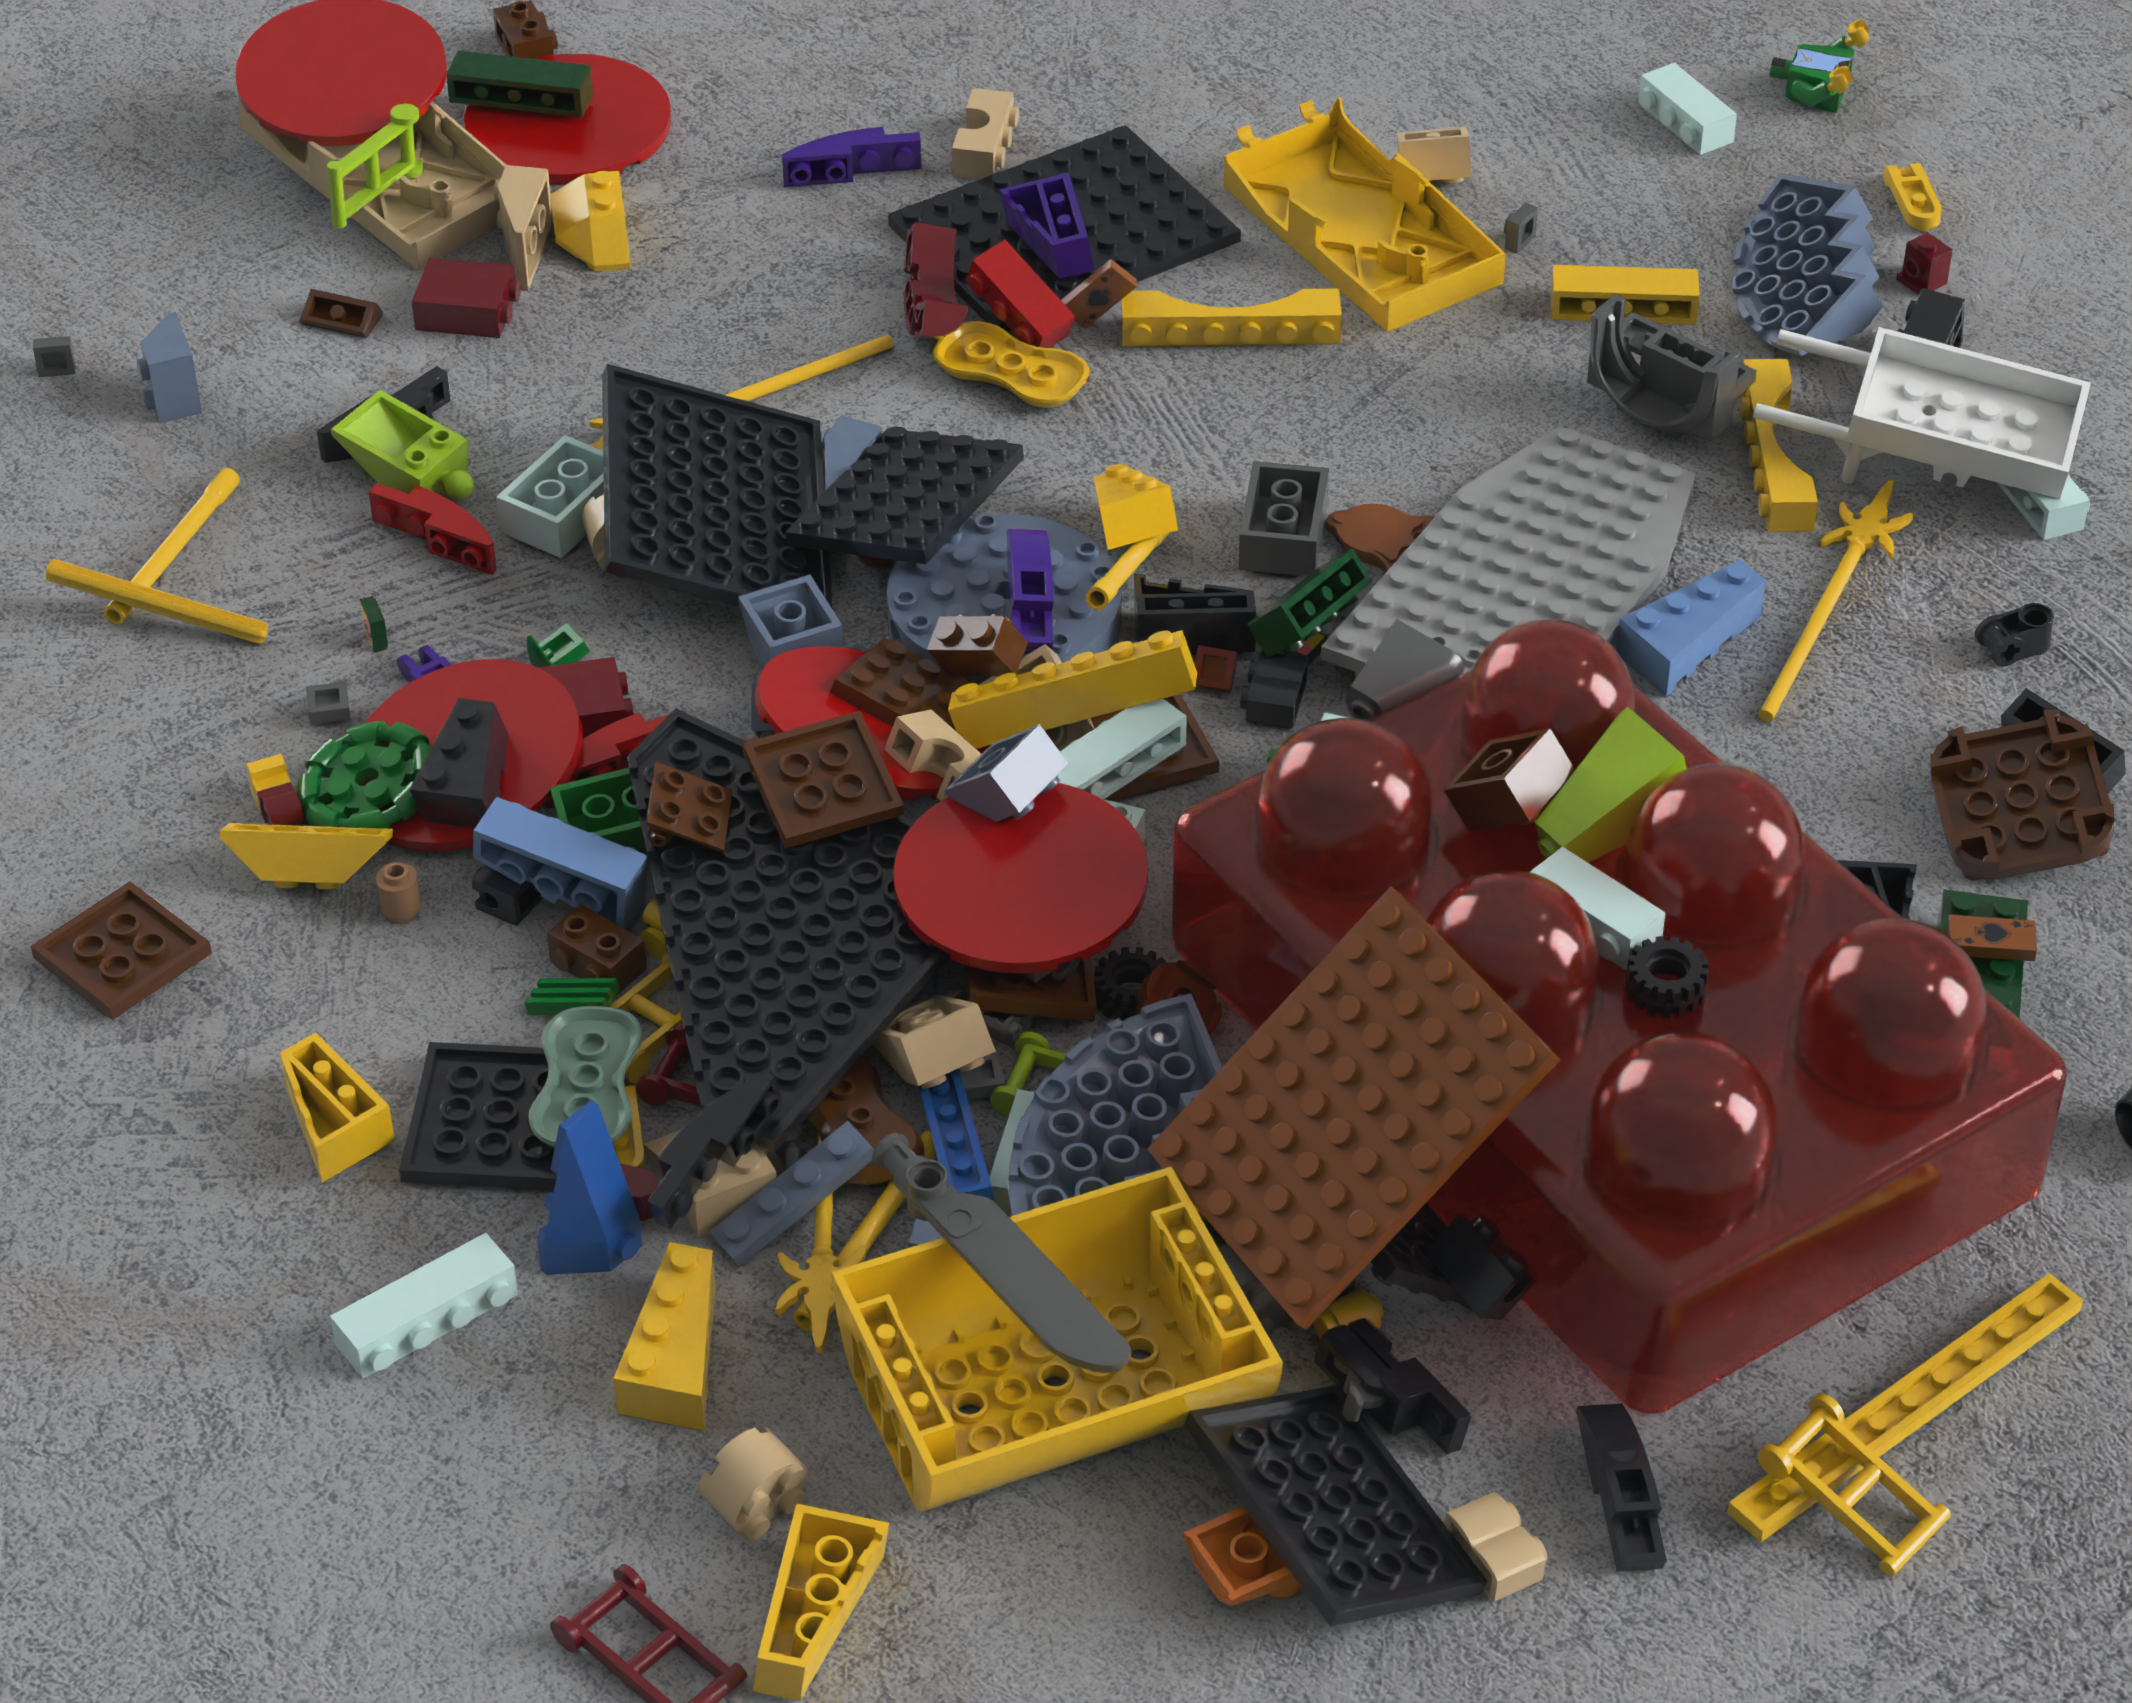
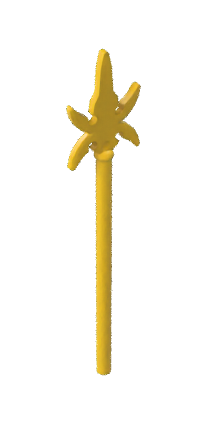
M886 334L725 395L749 402L893 348V341ZM603 418L589 420V426L591 428L603 429ZM603 435L597 442L590 444V446L603 451Z
M1888 480L1872 503L1865 506L1859 512V519H1854V513L1847 508L1844 502H1841L1839 505V516L1845 526L1830 531L1820 539V547H1825L1832 543L1840 542L1846 537L1847 550L1758 713L1760 720L1769 723L1773 721L1855 566L1866 549L1874 547V541H1879V547L1885 551L1888 558H1893L1894 544L1888 534L1901 530L1913 520V514L1907 513L1890 519L1887 523V508L1894 490L1893 480Z
M818 1133L817 1145H818L819 1143H821V1138H820L819 1133ZM833 1193L815 1206L814 1248L811 1252V1257L805 1261V1266L808 1269L801 1270L799 1263L789 1259L782 1252L778 1253L781 1269L785 1275L796 1281V1283L787 1288L778 1299L775 1308L776 1314L782 1315L790 1306L799 1301L801 1294L807 1293L804 1295L806 1310L811 1315L812 1336L817 1353H822L824 1350L830 1315L836 1309L831 1272L862 1263L867 1254L866 1246L861 1245L853 1254L844 1259L842 1266L836 1267L839 1266V1261L833 1255L831 1249Z

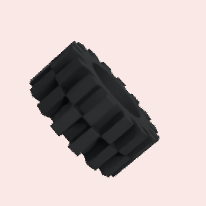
M1129 947L1121 948L1120 955L1113 950L1108 953V959L1102 957L1099 960V966H1096L1094 971L1098 1010L1103 1009V1015L1106 1018H1110L1114 1014V1020L1119 1018L1121 1021L1124 1018L1128 1019L1137 1015L1136 1006L1139 1002L1140 989H1126L1119 985L1128 982L1142 984L1145 976L1151 970L1166 963L1164 958L1160 957L1156 960V952L1152 950L1147 955H1144L1143 948L1136 947L1135 953H1129Z

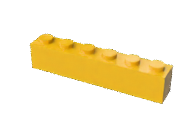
M1183 630L1173 633L1170 631H1160L1151 635L1148 640L1133 644L1130 641H1124L1100 653L1083 652L1075 655L1067 662L1056 665L1053 662H1046L1036 666L1032 671L1023 674L1006 673L998 676L993 682L986 684L969 683L963 685L952 693L948 711L956 732L977 749L992 745L996 741L1039 724L1043 730H1048L1193 691L1196 686L1197 671Z

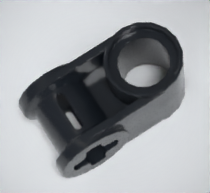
M2041 603L2026 604L2021 608L1984 619L1976 628L1974 636L1980 645L1988 647L1992 652V660L1998 666H2009L2016 661L2047 652L2050 648L2054 613L2048 606Z

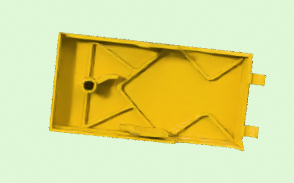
M1341 97L1336 98L1328 115H1325L1323 112L1318 113L1314 107L1313 100L1300 104V113L1308 123L1264 140L1253 135L1250 125L1236 129L1237 138L1244 148L1224 155V188L1335 287L1339 288L1343 294L1386 332L1504 284L1506 253L1402 155L1397 152L1393 159L1385 156L1349 121L1344 112Z

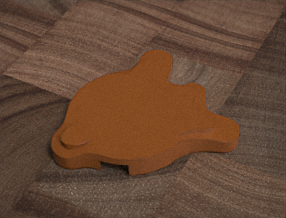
M1363 504L1331 513L1327 517L1326 528L1328 532L1335 536L1337 541L1340 540L1343 544L1342 551L1344 553L1353 549L1361 562L1373 564L1386 573L1435 517L1411 516L1394 507L1383 504Z

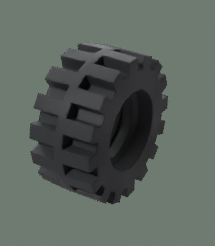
M1658 936L1653 943L1650 939L1642 941L1641 947L1636 945L1632 949V955H1629L1625 981V991H1627L1628 999L1630 1002L1635 1001V1007L1640 1011L1647 1008V1014L1654 1017L1656 1013H1662V1018L1670 1019L1671 1014L1674 1013L1678 1018L1683 1017L1686 1014V1010L1693 1013L1697 1010L1698 1004L1701 1005L1704 1001L1709 972L1707 958H1703V952L1699 948L1693 950V943L1687 940L1683 944L1679 943L1678 937L1671 936L1670 941H1665L1664 936ZM1665 973L1680 979L1667 981L1653 975Z

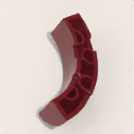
M914 222L907 231L904 272L911 274V277L907 279L903 294L904 313L908 333L914 335L916 340L941 339L953 333L966 318L969 307L958 305L954 287V254L957 229Z

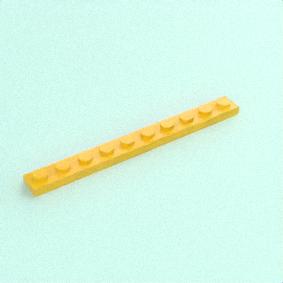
M2048 1273L1848 1416L1842 1424L1880 1457L2081 1311L2083 1299ZM1826 1433L1795 1455L1801 1463L1832 1491L1864 1468ZM1767 1474L1729 1501L1727 1514L1761 1543L1818 1501L1790 1476L1784 1480H1779Z

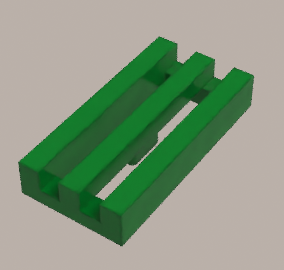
M540 978L537 982L538 988H533L531 991L532 998H527L524 1003L528 1015H557L564 1010L582 1006L610 1007L620 988L617 978Z

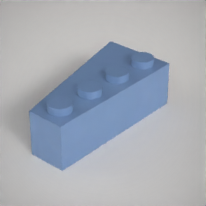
M1740 559L1620 618L1616 654L1667 697L1675 690V684L1680 679H1688L1696 672V666L1705 658L1711 659L1719 652L1721 644L1726 640L1732 641L1761 616L1766 580Z
M499 797L495 798L474 829L473 858L520 885L526 880L531 882L541 893V897L553 904L558 899L574 908L582 904L629 932L645 909L648 855L642 854L634 848L619 845L601 838L595 833L586 832L563 823L557 818L542 815L525 808L521 804L512 803Z

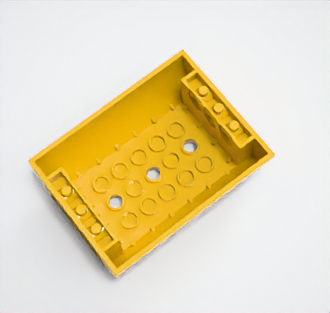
M1172 1167L1009 1217L1128 1342L1131 1352L1143 1350L1146 1353H1151V1356L1145 1359H1135L1130 1356L1126 1366L1113 1373L1086 1370L1071 1365L1053 1354L943 1237L831 1272L837 1318L851 1376L917 1512H924L1183 1427L1189 1411L1272 1397L1280 1384L1283 1361ZM1050 1377H1058L1067 1382L1064 1385L1053 1387L1047 1385L1044 1381ZM967 1404H973L981 1408L975 1414H964L958 1409Z

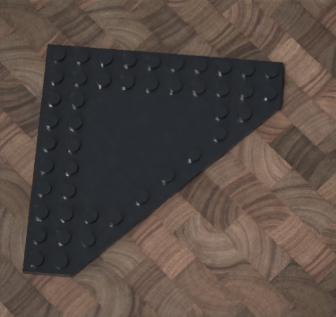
M676 708L627 756L700 1108L702 1111L716 1099L750 1079L766 1072L774 1075L781 1095L780 1107L775 1116L770 1120H766L760 1128L755 1144L775 1153L950 958V954L934 945L929 947L909 927L908 920L897 905L894 889L895 857L900 843L915 821L901 815L785 849L743 755V743H746V741ZM655 762L733 790L725 850L723 853L676 835L663 847H655L650 843V840L647 838L649 825L645 823Z

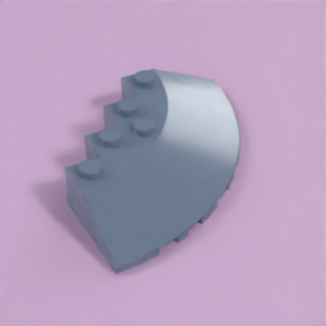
M1781 173L1759 201L1760 211L1756 217L1748 219L1744 227L1747 233L1744 241L1738 242L1733 261L1735 265H1738V273L1732 277V290L1737 294V307L1740 314L1754 333L1767 343L1783 351L1803 356L1810 352L1776 344L1780 329L1836 343L1861 333L1883 308L1872 288V285L1880 277L1868 257L1876 248L1865 228L1873 218L1857 188L1854 186Z
M1192 994L1142 1007L1141 1013L1124 1021L1118 1018L1106 1024V1030L1092 1039L1086 1037L1065 1055L1064 1061L1049 1077L1045 1076L1034 1092V1098L1024 1116L1021 1117L1015 1132L1009 1163L1008 1181L1011 1216L1163 1169L1147 1148L1223 1068Z

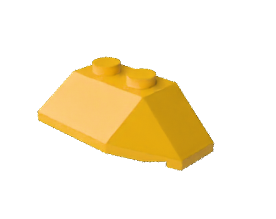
M598 171L596 173L583 174L550 194L555 242L574 257L586 262L587 266L594 272L630 269L625 211L619 171Z
M228 823L220 830V839L261 881H274V887L294 888L299 886V882L315 883V888L325 890L340 888V884H344L393 837V829Z

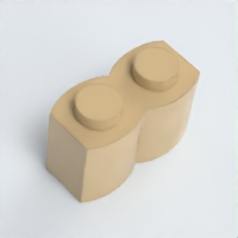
M1492 1492L1446 1513V1527L1488 1582L1483 1592L1492 1601L1495 1602L1543 1580L1545 1563L1547 1561V1553L1543 1543L1538 1537L1531 1536L1521 1526V1518L1516 1507L1511 1502H1506L1498 1493Z

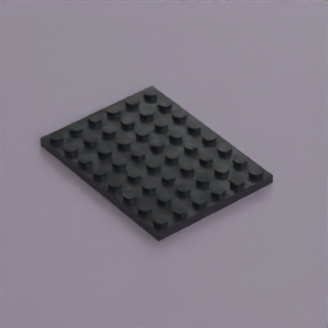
M1127 125L1116 127L1108 132L1084 139L1076 144L1055 150L1036 159L1028 160L1020 165L996 172L988 177L967 183L948 192L937 194L932 198L908 205L888 214V225L905 242L907 231L914 222L957 229L954 254L955 292L985 322L997 325L1007 332L1012 330L1004 321H1000L994 315L992 308L981 296L976 295L972 291L966 280L972 260L1003 240H1006L1060 300L1110 259L1139 282L1241 242V230ZM1069 172L1088 235L1095 270L1078 276L1060 279L1007 224L999 189Z
M607 364L602 374L605 572L621 578H630L653 584L657 587L689 593L696 597H705L725 602L732 606H739L738 596L811 575L832 608L829 551L787 546L785 533L825 492L820 421Z

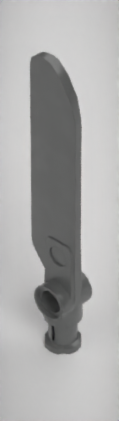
M892 1133L879 1142L873 1151V1162L878 1167L887 1169L894 1177L895 1187L907 1198L910 1214L917 1219L928 1221L1048 1350L1071 1365L1093 1372L1113 1373L1126 1366L1131 1356V1348L1128 1342L994 1201L987 1197L959 1193L949 1183L946 1167L939 1161L927 1159L924 1156H917L909 1148V1141L903 1134Z

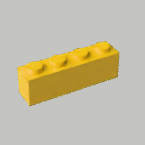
M1553 265L1550 292L1551 320L1591 321L1592 313L1616 294L1626 299L1624 319L1634 312L1658 324L1696 325L1700 297L1698 269Z

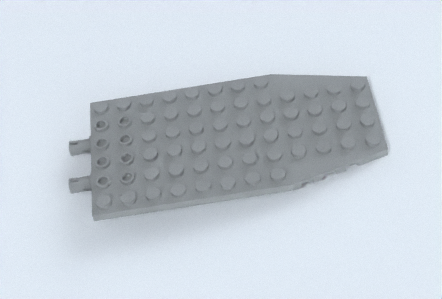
M1558 426L1461 487L1321 646L1320 659L1355 671L1356 679L1391 626L1398 619L1451 649L1463 661V675L1436 735L1441 737V745L1444 744L1449 736L1451 738L1446 742V747H1453L1460 737L1485 746L1489 740L1507 737L1512 730L1521 734L1543 730L1616 639L1620 618L1639 609L1667 575L1671 556L1676 546L1677 536L1681 530L1684 513H1686L1693 490L1696 473L1685 470L1676 464H1668L1648 457L1644 453L1633 452L1613 445L1609 441L1598 440L1581 434L1574 429Z

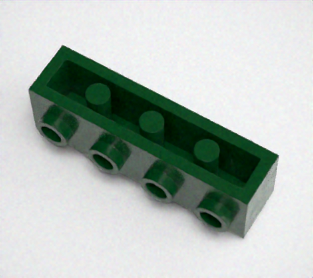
M457 51L446 76L449 103L582 118L593 96L591 65Z
M1350 549L1319 566L1247 625L1253 633L1256 643L1262 647L1267 657L1281 650L1286 656L1303 646L1305 640L1323 629V625L1337 618L1341 614L1340 611L1358 601L1356 595L1368 586L1372 579L1354 550Z

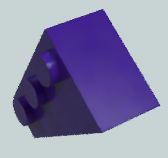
M1069 172L999 189L1007 224L1060 279L1078 276L1095 270L1088 235Z

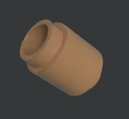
M393 862L383 866L376 874L380 910L392 923L405 924L411 922L416 918L421 908L417 871L413 866L402 862Z

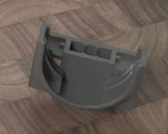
M1616 294L1595 310L1591 316L1587 383L1605 391L1617 405V410L1626 413L1637 422L1649 428L1665 432L1676 438L1689 431L1709 442L1714 440L1732 423L1734 400L1755 383L1757 370L1740 363V352L1728 348L1725 351V355L1634 312L1624 319L1626 299ZM1631 352H1634L1641 356L1640 366L1634 359Z

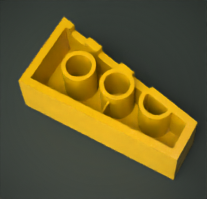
M669 1242L613 1378L617 1414L705 1431L708 1370L711 1357V1331L713 1328L716 1288L713 1250Z
M796 1503L757 1656L753 1692L801 1701L884 1558L890 1523Z

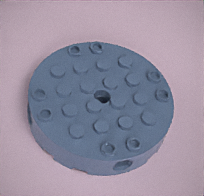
M983 513L977 517L968 518L927 564L896 561L891 570L887 585L889 639L902 643L907 650L923 659L937 662L927 651L939 616H957L958 614L990 616L991 614H1000L1011 620L1010 596H1008L1007 529L1047 531L1051 553L1054 595L1052 650L1058 655L1062 663L1070 661L1072 657L1083 652L1096 654L1107 651L1118 643L1121 629L1122 589L1121 587L1118 589L1116 596L1104 609H1092L1086 602V593L1114 565L1109 555L1096 542L1076 529L1052 520L1027 515H993ZM1024 652L1023 657L1030 654L1031 652ZM992 676L956 677L968 679L972 683L979 685Z

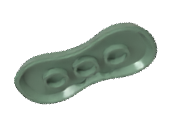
M582 1006L564 1010L547 1023L542 1033V1047L548 1062V1076L543 1089L534 1100L529 1111L530 1128L534 1135L545 1144L555 1148L559 1124L590 1100L598 1104L612 1144L626 1131L631 1121L632 1110L624 1087L625 1073L630 1062L640 1049L643 1040L642 1027L636 1017L629 1012L617 1008Z

